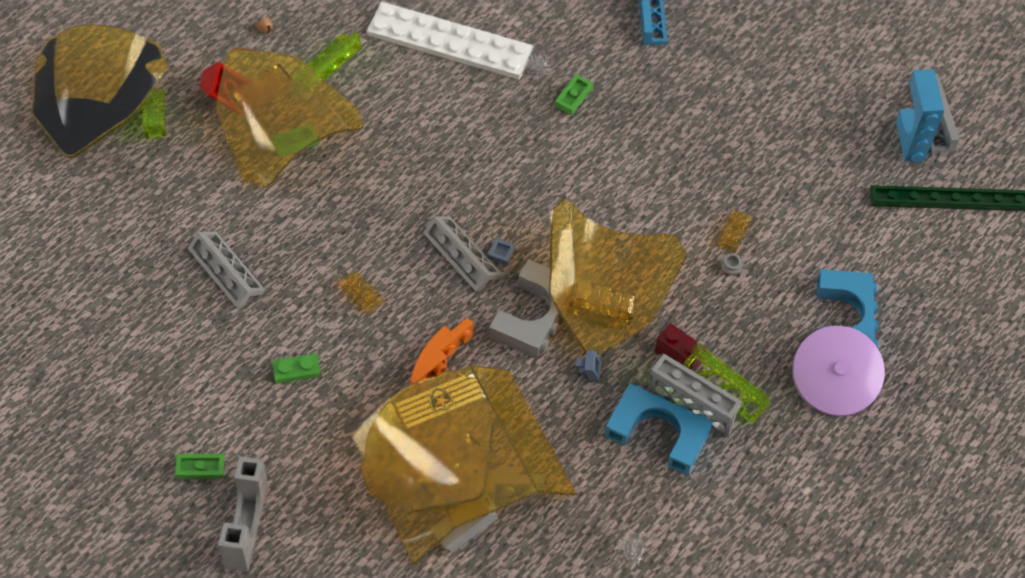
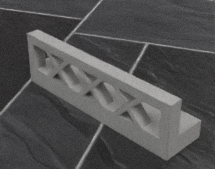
M936 74L944 113L934 139L937 137L944 141L945 146L935 147L933 141L930 147L931 154L955 151L960 140L938 74Z
M450 216L434 217L423 232L476 292L482 291L489 280H497L502 277L503 274Z
M216 231L197 232L188 250L236 308H242L250 296L264 294L266 290Z

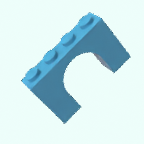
M934 69L913 70L909 87L914 109H900L896 119L905 161L921 162L926 160L944 113Z
M820 269L817 278V299L844 301L855 307L860 314L861 322L850 328L865 334L878 348V339H875V333L878 330V320H874V314L877 313V301H874L877 283L873 282V273Z
M629 383L606 425L604 437L625 446L639 422L651 417L665 419L675 427L678 433V440L669 455L667 466L688 476L711 432L713 421L709 420L705 415L689 411L683 405H676L661 395H654L642 386H635Z

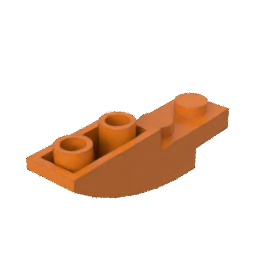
M466 318L453 330H449L444 325L424 347L417 359L411 377V392L413 394L418 390L427 388L430 380L436 375L438 377L441 376L447 369V357L452 356L460 344L471 340L474 323L469 318Z

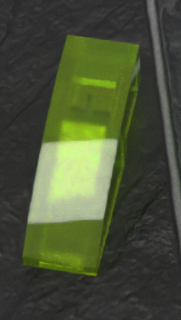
M165 88L152 89L143 99V131L145 138L166 136Z

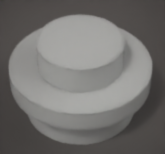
M728 254L721 261V268L727 274L735 275L742 270L743 262L736 254Z

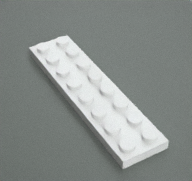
M385 2L380 3L367 29L368 36L520 80L533 50V45Z

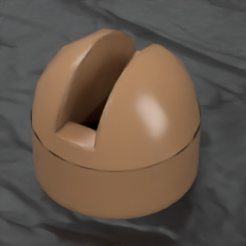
M268 16L255 23V26L260 33L267 34L268 31L271 32L273 24Z

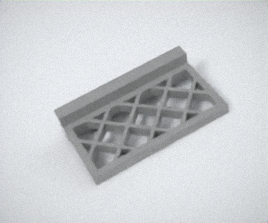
M663 353L651 369L650 375L653 376L650 390L676 405L685 406L691 412L705 415L709 420L713 421L712 428L728 438L732 432L737 411L742 406L743 401Z

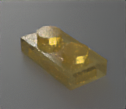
M733 209L716 245L736 253L753 217Z
M356 270L338 282L339 287L366 315L384 303L383 297Z

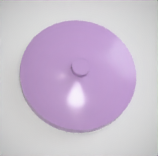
M829 326L813 332L802 342L794 356L792 375L796 390L811 408L826 415L841 417L853 415L864 410L877 398L883 386L885 369L881 353L869 337L850 327Z

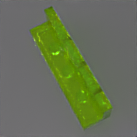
M353 32L350 36L342 33L288 81V85L305 97L310 95L361 49V36L356 32Z
M697 342L694 345L692 354L684 362L683 366L688 368L697 358L704 364V371L695 373L705 376L706 380H708L707 375L718 374L722 377V385L716 386L725 391L729 388L738 389L740 391L739 400L743 401L737 412L751 423H754L770 404L769 396ZM744 402H755L759 407L751 415L744 410Z

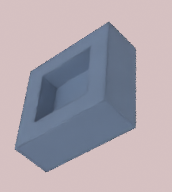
M495 238L487 258L508 266L516 250V245Z

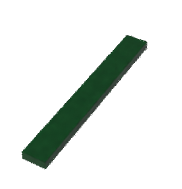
M871 185L869 188L871 206L1025 211V190Z

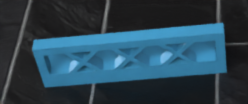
M639 0L643 45H667L664 1L654 0L659 4L654 9L650 6L651 0ZM655 15L661 21L654 24L651 17ZM656 30L662 34V38H652L653 32Z

